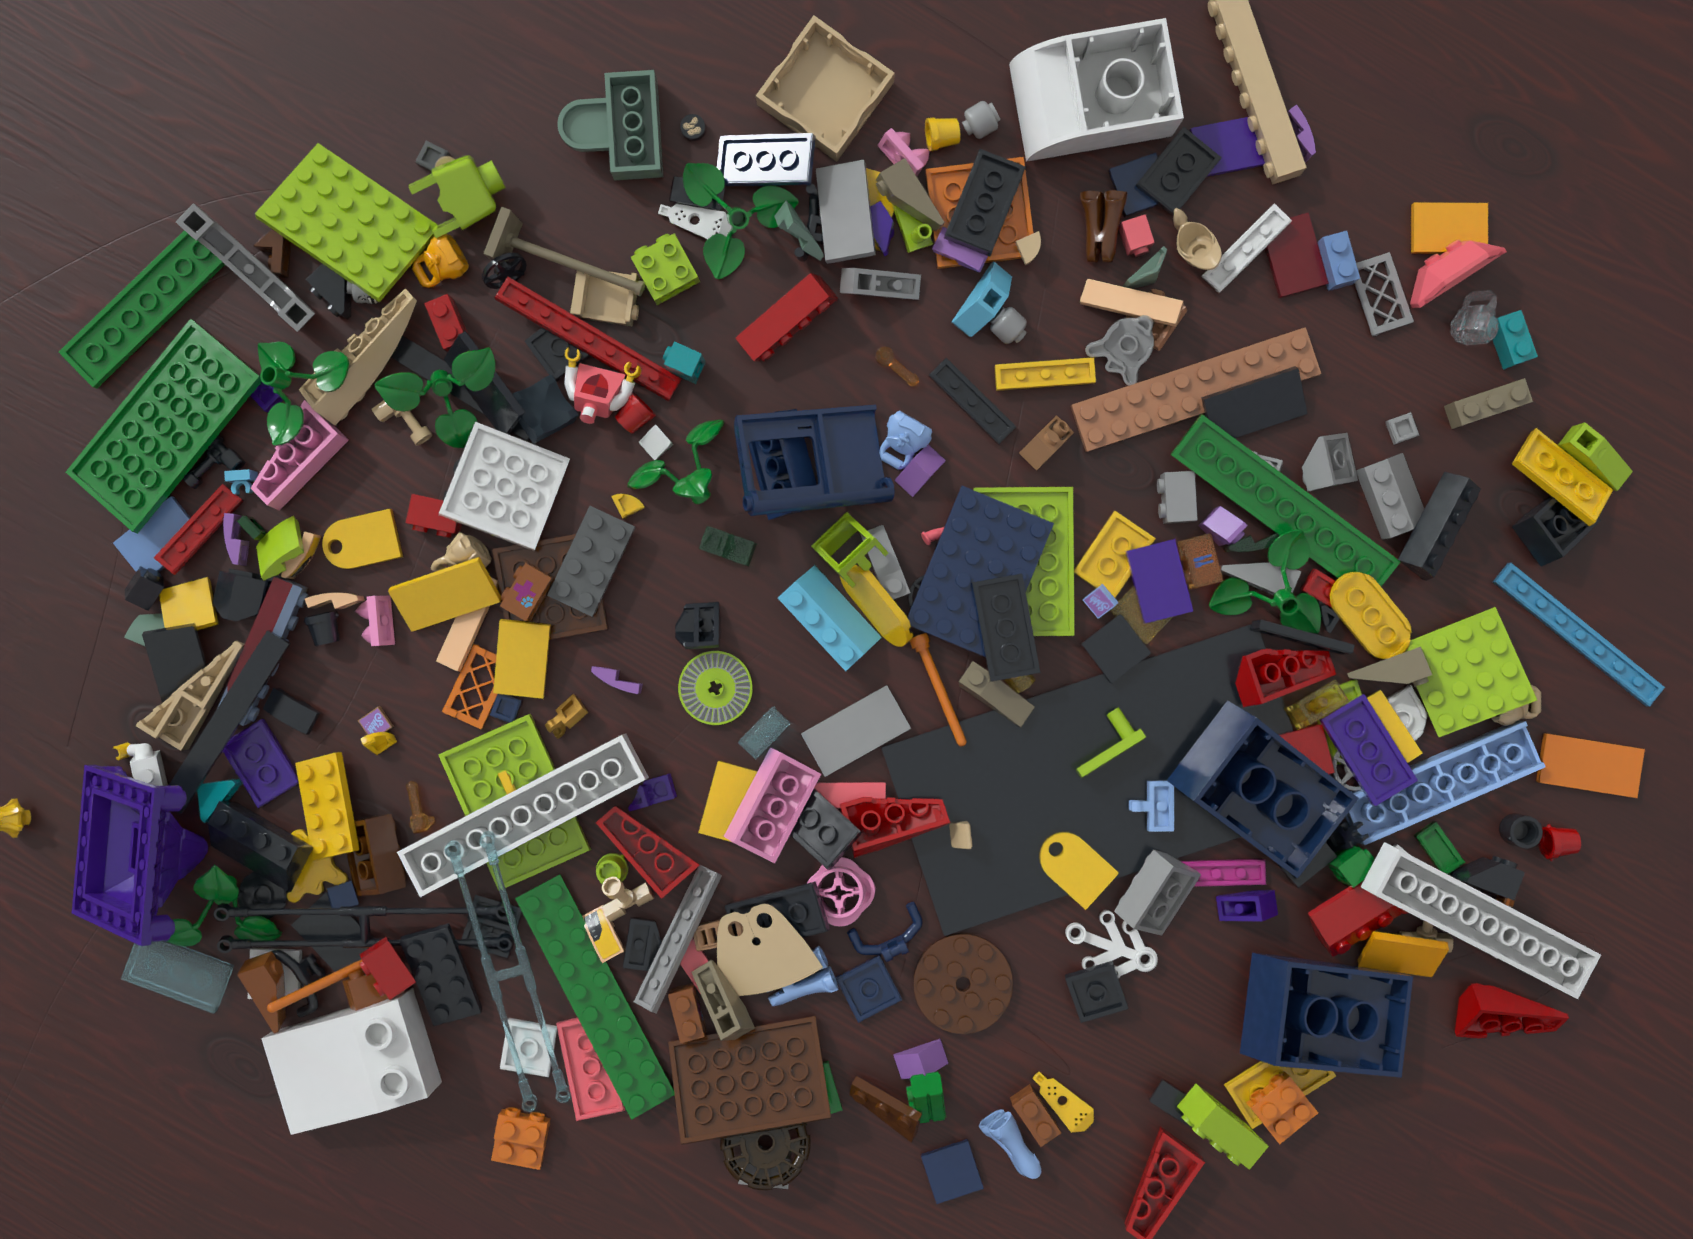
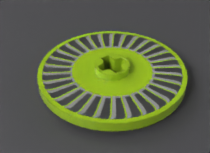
M708 651L691 659L684 667L678 684L679 698L687 713L697 721L709 725H722L738 718L748 707L753 691L752 679L747 667L737 657L723 651ZM712 681H715L716 684L721 683L722 688L719 689V695H716L715 692L710 693L709 688L712 687Z

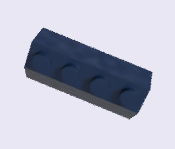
M797 409L783 410V411H775V412L797 411ZM804 437L749 442L748 445L761 491L817 485ZM802 511L767 514L768 520Z

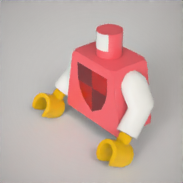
M569 348L565 350V357L569 364L565 370L564 385L569 399L574 401L575 410L581 412V421L592 424L596 416L608 418L613 411H617L627 403L635 385L633 380L641 374L639 365H637L636 371L630 374L629 370L632 363L627 362L624 366V372L627 374L625 379V374L581 363L576 367V362L581 358L580 351L577 349V357L571 359L568 356Z

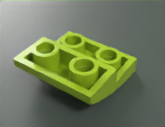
M294 515L272 528L256 546L260 574L263 581L285 571V561L294 559L304 553L299 522Z

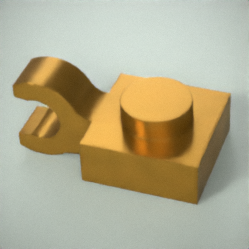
M572 694L555 710L558 715L549 720L545 727L549 733L553 731L555 737L559 739L565 734L566 726L571 729L588 711L581 700L575 694Z

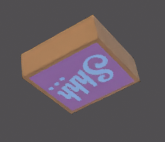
M381 706L358 720L367 735L376 732H387L394 727Z

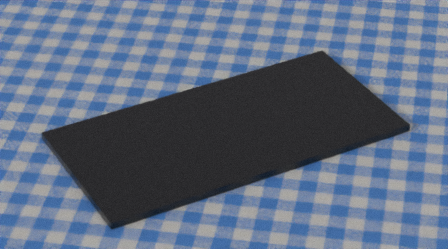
M1252 624L1144 659L1113 683H1110L1102 673L1027 698L1025 700L1035 708L1021 728L995 710L961 720L959 724L967 741L966 745L962 747L957 744L950 725L881 747L898 799H943L950 823L967 821L970 824L971 849L952 847L950 824L912 838L944 936L1069 895L1044 872L1040 864V850L1043 843L1051 835L1059 832L1073 833L1085 841L1119 872L1114 879L1140 871L1147 856L1153 850L1167 853L1177 859L1240 838L1239 834L1176 787H1174V831H1147V812H1132V810H1129V800L1147 801V781H1167L1227 700L1258 718L1278 735L1293 731L1282 696L1263 704L1243 707L1235 684L1242 657L1261 649H1266L1261 633L1252 631ZM1119 707L1134 731L1136 732L1141 729L1146 738L1085 777L1080 778L1076 771L1078 767L1122 741V738L1107 717L1108 713ZM1054 842L1049 846V853L1051 855L1057 856L1061 854V843Z

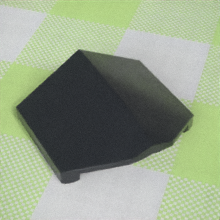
M220 571L213 605L221 617L227 620L240 621L257 616L264 601L268 581Z
M719 602L685 604L683 612L675 625V639L685 649L718 648L721 638Z

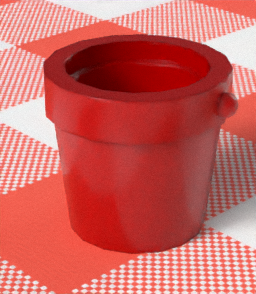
M632 393L615 418L628 432L633 434L646 422L651 421L656 414L639 396Z
M1550 824L1542 828V838L1538 844L1544 858L1553 861L1560 856L1576 854L1580 851L1581 838L1577 830L1555 828Z

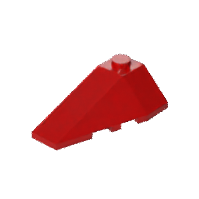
M1475 983L1468 986L1459 997L1455 1035L1456 1037L1487 1038V1033L1500 1032L1501 1036H1510L1511 1032L1524 1030L1526 1034L1554 1032L1569 1019L1567 1013L1498 987Z

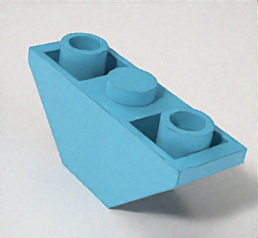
M992 262L951 323L969 337L976 334L996 316L1008 298L1012 276L998 264Z

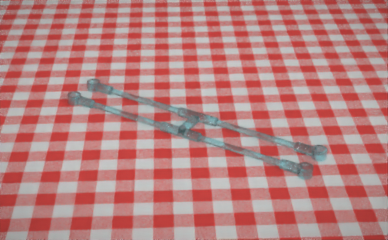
M486 831L481 835L479 843L485 848L489 864L493 867L516 944L515 951L519 961L518 966L495 972L491 956L488 955L463 874L465 870L459 854L461 845L458 841H449L445 846L444 852L446 856L450 857L454 873L459 879L482 955L481 962L492 998L496 1002L518 1074V1084L523 1097L522 1109L526 1112H532L536 1109L537 1098L532 1094L528 1079L524 1076L501 998L503 996L498 981L523 975L527 991H530L553 1068L552 1075L557 1088L556 1099L560 1103H566L569 1101L571 1093L569 1086L565 1083L562 1070L558 1067L536 993L537 986L525 946H522L498 865L499 858L494 845L496 836L493 832ZM488 836L492 839V842L485 843L483 838ZM455 846L457 852H450L448 847ZM562 1091H564V1092H566L568 1095H567V1096H561L559 1093L562 1092ZM532 1101L534 1104L529 1106L525 1102Z

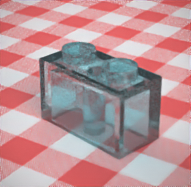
M772 706L738 743L756 760L791 724V721L775 706Z

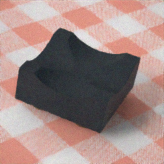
M552 374L526 389L513 393V396L525 411L519 423L533 444L571 425L579 416L574 407L568 403L561 393Z

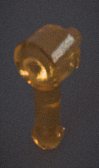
M881 347L877 350L875 360L878 365L889 366L905 379L910 386L918 384L919 377L894 358L891 348Z
M410 781L406 784L412 811L409 825L413 833L417 834L428 831L430 825L435 824V818L428 817L422 813L418 785L415 781Z

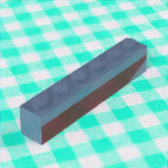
M274 576L219 705L267 630L272 631L289 642L286 638L289 631H293L298 623L299 617L296 615L299 608H303L306 604L305 598L309 596L306 594L308 587L281 576ZM278 663V665L276 666V668H275V670L273 671V673L271 674V676H274V675H275V673H276V671H277V669H278V667H279V663ZM267 682L240 725H247L251 721L254 722L260 711V708L257 707L260 699L265 698L269 690Z

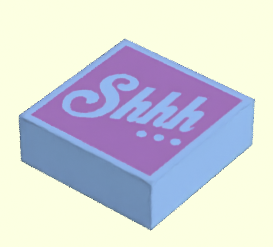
M1103 584L1083 599L1084 603L1098 619L1118 604V601Z

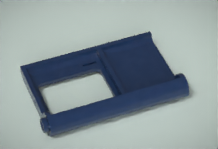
M876 405L737 415L734 420V431L744 490V510L748 511L750 516L891 502L894 498L895 490L892 479L890 477L884 478L875 422ZM809 437L812 440L818 476L817 485L763 491L755 489L748 448L749 442Z

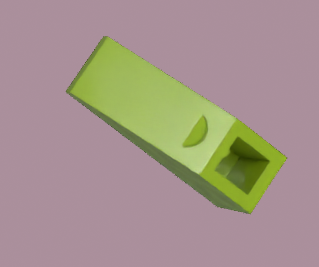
M1586 423L1572 426L1558 444L1559 447L1615 491L1620 489L1633 472L1609 442Z

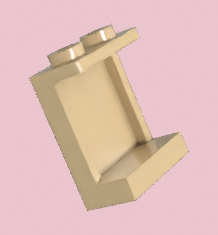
M577 271L570 313L579 319L633 326V320L638 319L639 305H636L637 295H635L634 291ZM611 272L636 282L640 280L637 273L628 275Z

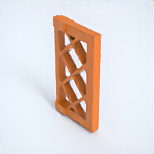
M477 644L472 645L471 651L442 710L444 714L479 729L483 728L497 694L493 693V687L488 700L484 701L480 687L492 682L494 684L495 677L490 665L496 663L497 654ZM476 654L483 656L486 664L472 668ZM487 666L492 680L479 685L474 671ZM470 672L475 686L462 691L461 686ZM477 689L481 703L468 707L463 693ZM457 695H460L465 709L460 711L452 708ZM483 705L479 719L472 717L469 709Z

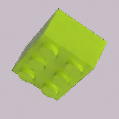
M1198 1084L1193 1086L1177 1106L1184 1114L1181 1118L1193 1127L1192 1130L1202 1139H1208L1209 1143L1220 1153L1223 1151L1227 1154L1226 1156L1237 1166L1243 1164L1250 1170L1269 1147L1247 1123Z

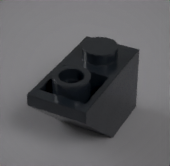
M321 264L306 279L312 285L309 290L318 299L324 298L329 303L326 307L336 317L341 315L349 319L351 317V294L347 293V280L324 264Z

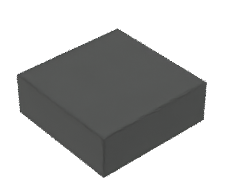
M425 141L415 163L432 172V168H435L437 160L441 157L449 156L450 153L437 145Z

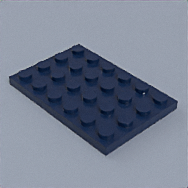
M961 486L907 616L911 627L985 657L972 582L1022 573L1026 591L1054 523Z

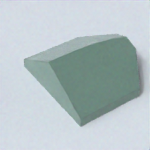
M1163 246L1122 287L1134 289L1153 285L1158 278L1167 249Z

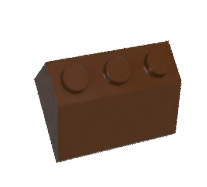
M392 814L355 820L359 850L347 853L356 896L383 894L406 887V873L397 853L401 848L397 843L396 823L392 818Z

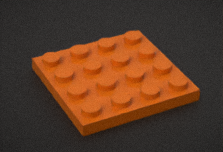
M1024 157L1008 159L1025 166ZM974 163L925 170L928 196L945 222L942 227L948 228ZM1026 170L1023 173L990 257H987L985 263L1022 259L1015 242L1033 234ZM942 227L937 231L933 230L934 244ZM936 253L937 269L961 266L957 261Z

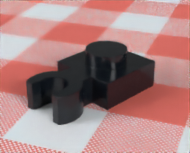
M1347 821L1341 822L1327 840L1332 851L1349 849L1357 843H1362L1369 835H1361L1357 831L1363 823L1355 822L1349 827Z

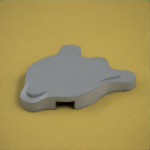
M1142 315L1138 318L1120 319L1108 329L1106 335L1101 340L1089 343L1086 346L1085 352L1089 357H1107L1108 362L1105 365V369L1108 372L1120 373L1127 386L1136 384L1139 368L1147 361L1154 348L1153 320L1147 315Z

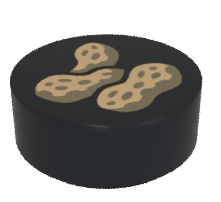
M689 114L681 121V132L687 140L697 141L704 136L706 127L700 116Z

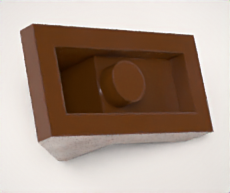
M271 229L253 246L263 252H272L268 258L269 269L278 277L289 278L291 242Z

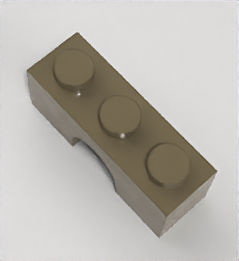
M1524 378L1445 405L1444 408L1451 429L1526 405L1533 402Z

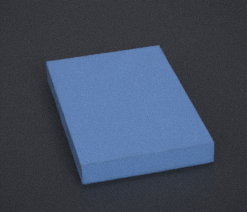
M170 496L162 503L138 534L128 530L113 544L136 572L140 566L145 569L152 568L160 572L165 567L154 559L155 555L191 517L178 501Z

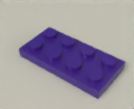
M1361 694L1319 719L1372 806L1379 805L1418 781L1365 694Z

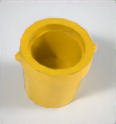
M926 118L925 137L929 151H936L939 148L960 143V127L956 118Z

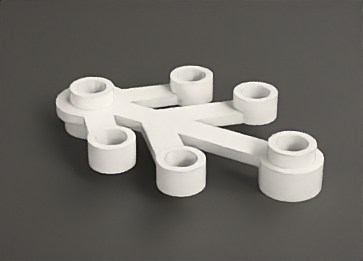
M1103 910L1099 914V920L1106 926L1111 940L1087 932L1079 923H1071L1065 930L1067 939L1073 944H1080L1084 941L1108 950L1095 957L1086 956L1083 958V969H1086L1085 963L1088 960H1092L1094 962L1093 966L1124 956L1131 960L1115 966L1118 978H1120V976L1135 969L1142 972L1151 971L1157 965L1158 957L1156 952L1152 948L1144 946L1138 930L1127 931L1126 925L1128 923L1123 921L1122 929L1130 935L1135 950L1125 946L1114 922L1115 916L1109 910ZM1105 914L1111 915V920L1109 922L1103 921V916ZM1074 928H1078L1079 935L1075 937L1072 936L1071 930ZM1148 955V961L1142 963L1140 961L1141 956Z

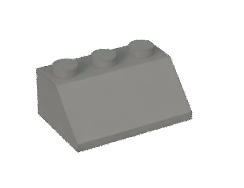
M1403 453L1356 470L1381 539L1392 538L1413 530L1424 511V507Z
M1153 850L1147 856L1139 873L1133 878L1132 884L1125 895L1119 900V904L1114 912L1133 929L1162 936L1201 874L1171 855Z

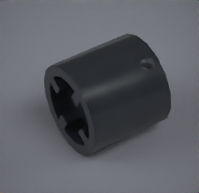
M1516 813L1505 816L1499 825L1500 836L1505 842L1526 849L1532 848L1540 842L1543 831L1542 824L1536 819Z

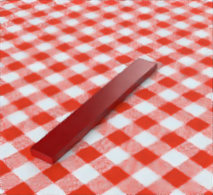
M510 277L506 278L495 296V300L619 373L625 374L626 377L627 374L624 372V366L627 362L632 363L629 370L630 374L634 373L637 365H639L641 374L639 377L634 378L633 381L667 401L671 399L682 380Z

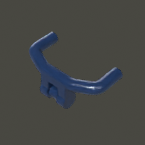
M910 902L906 905L913 921L910 927L903 934L884 943L864 945L856 928L850 929L847 934L854 949L862 955L883 954L886 962L893 960V957L901 953L902 955L909 953L906 943L918 933L923 924L915 902Z

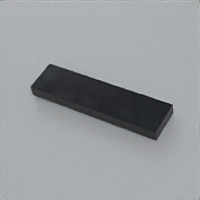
M947 358L929 374V377L998 445L1016 428Z
M1255 620L1252 621L1251 625L1252 631L1340 655L1351 654L1354 651V644L1269 621Z

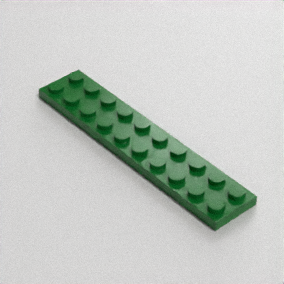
M1202 414L1170 454L1278 535L1291 530H1303L1310 545V558L1337 578L1349 572H1360L1370 575L1382 586L1400 564L1397 558Z
M559 874L516 897L515 899L631 1120L674 1096V1090L607 962H601L584 925L586 923L561 875Z

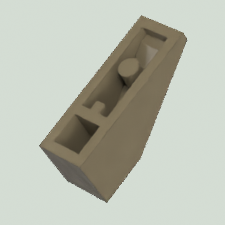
M905 158L879 173L876 178V186L882 196H886L889 202L923 224H928L934 231L942 227L945 223Z
M1421 647L1347 673L1348 677L1352 679L1403 684L1413 682L1414 687L1429 682L1428 676L1432 675Z
M974 661L959 680L960 688L1020 728L1035 708L1001 680L990 682L988 671Z
M714 960L708 961L691 972L721 1040H736L755 1028L744 1003Z

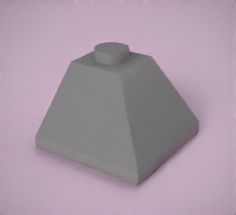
M1348 433L1318 437L1302 466L1303 482L1307 487V491L1358 481Z

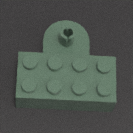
M654 70L604 73L606 98L575 100L567 104L560 112L558 131L564 143L571 149L579 152L609 150L610 172L614 180L664 177L658 80Z

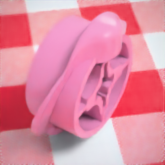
M841 857L831 870H827L822 865L807 882L816 881L828 923L834 926H846L856 921L861 913L872 903L876 892L872 878L854 861L845 857ZM835 872L833 886L821 888L824 878L829 873ZM843 872L852 876L857 882L858 887L848 885ZM839 886L841 887V890L848 891L841 897L839 893L832 892L836 890ZM859 895L856 906L845 911L847 897ZM822 896L833 899L837 911L830 908L824 902Z

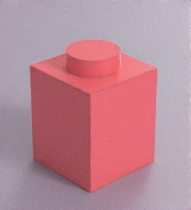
M1146 214L1123 221L1118 227L1127 256L1134 254L1135 257L1144 255L1149 252V249L1155 243Z

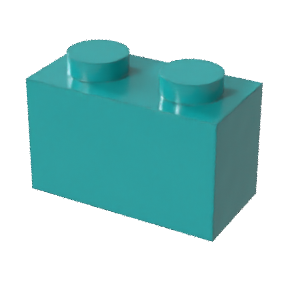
M1522 310L1496 318L1487 323L1503 370L1538 357Z
M674 341L672 347L668 346L663 355L664 365L669 372L694 384L697 383L706 363L701 353Z

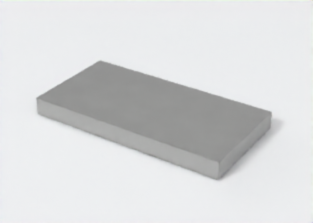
M859 160L817 168L816 176L826 263L876 255L865 161Z
M886 685L802 732L801 735L826 777L908 731L911 727Z

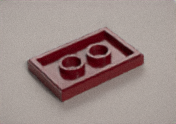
M1309 212L1290 217L1292 222L1265 248L1279 298L1329 284Z

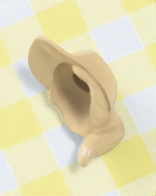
M1175 208L1173 222L1178 230L1177 250L1179 254L1191 266L1203 270L1215 269L1222 257L1221 248L1216 237L1206 226L1200 223L1188 222V217L1185 213Z

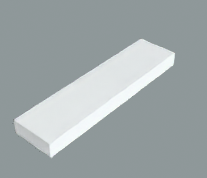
M1274 203L1222 255L1219 265L1213 270H1207L1202 275V278L1220 293L1292 220Z

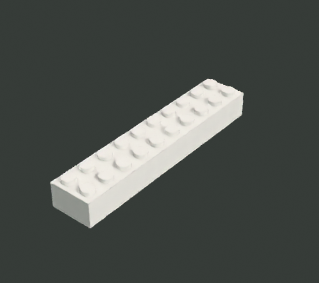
M625 733L397 853L419 896L422 897L649 777Z
M1385 842L1361 885V888L1576 999L1579 998L1601 954Z

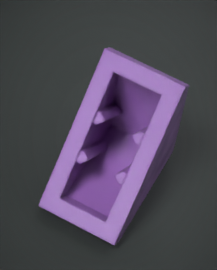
M927 445L910 461L895 479V482L909 495L914 497L946 460L932 447Z
M941 1039L893 1054L901 1079H909L912 1075L919 1074L926 1076L927 1073L935 1072L948 1064Z

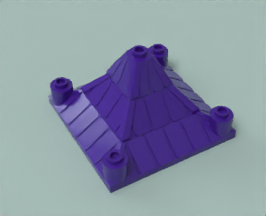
M84 765L72 914L139 946H148L152 942L170 939L171 935L175 932V923L168 915H157L158 908L163 906L177 881L190 873L204 859L208 852V844L205 839L182 828L170 813L171 811H180L186 804V793L179 785L155 786L128 777L120 766Z

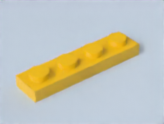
M1094 358L997 364L994 366L996 391L1096 383Z

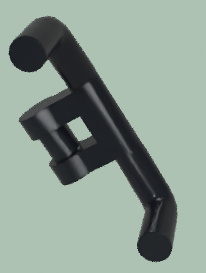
M814 184L807 185L806 191L809 195L807 229L817 243L824 244L823 234L817 233V227L822 226L821 216H818V191ZM801 247L795 249L794 253L797 259L801 262L806 261L809 254L803 251Z
M282 950L272 951L276 959L293 972L302 987L321 979L327 974L323 967H319L316 962L317 958L313 953L298 963ZM316 992L307 996V1005L297 1009L299 1017L309 1015L318 1009L319 1003Z

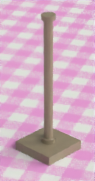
M501 207L483 253L491 261L502 254L512 253L513 248H517L634 291L637 296L642 295L645 288V282L643 281L636 282L519 239L518 235L523 223L511 210Z

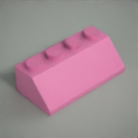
M770 748L724 837L775 863L821 774Z

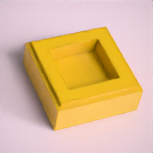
M506 770L498 773L506 794L508 795L515 791L516 787L514 784L512 785L511 777Z

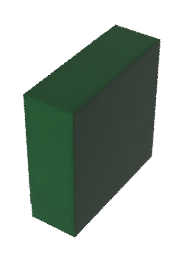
M242 516L237 521L254 540L260 541L267 534L266 530L253 517Z

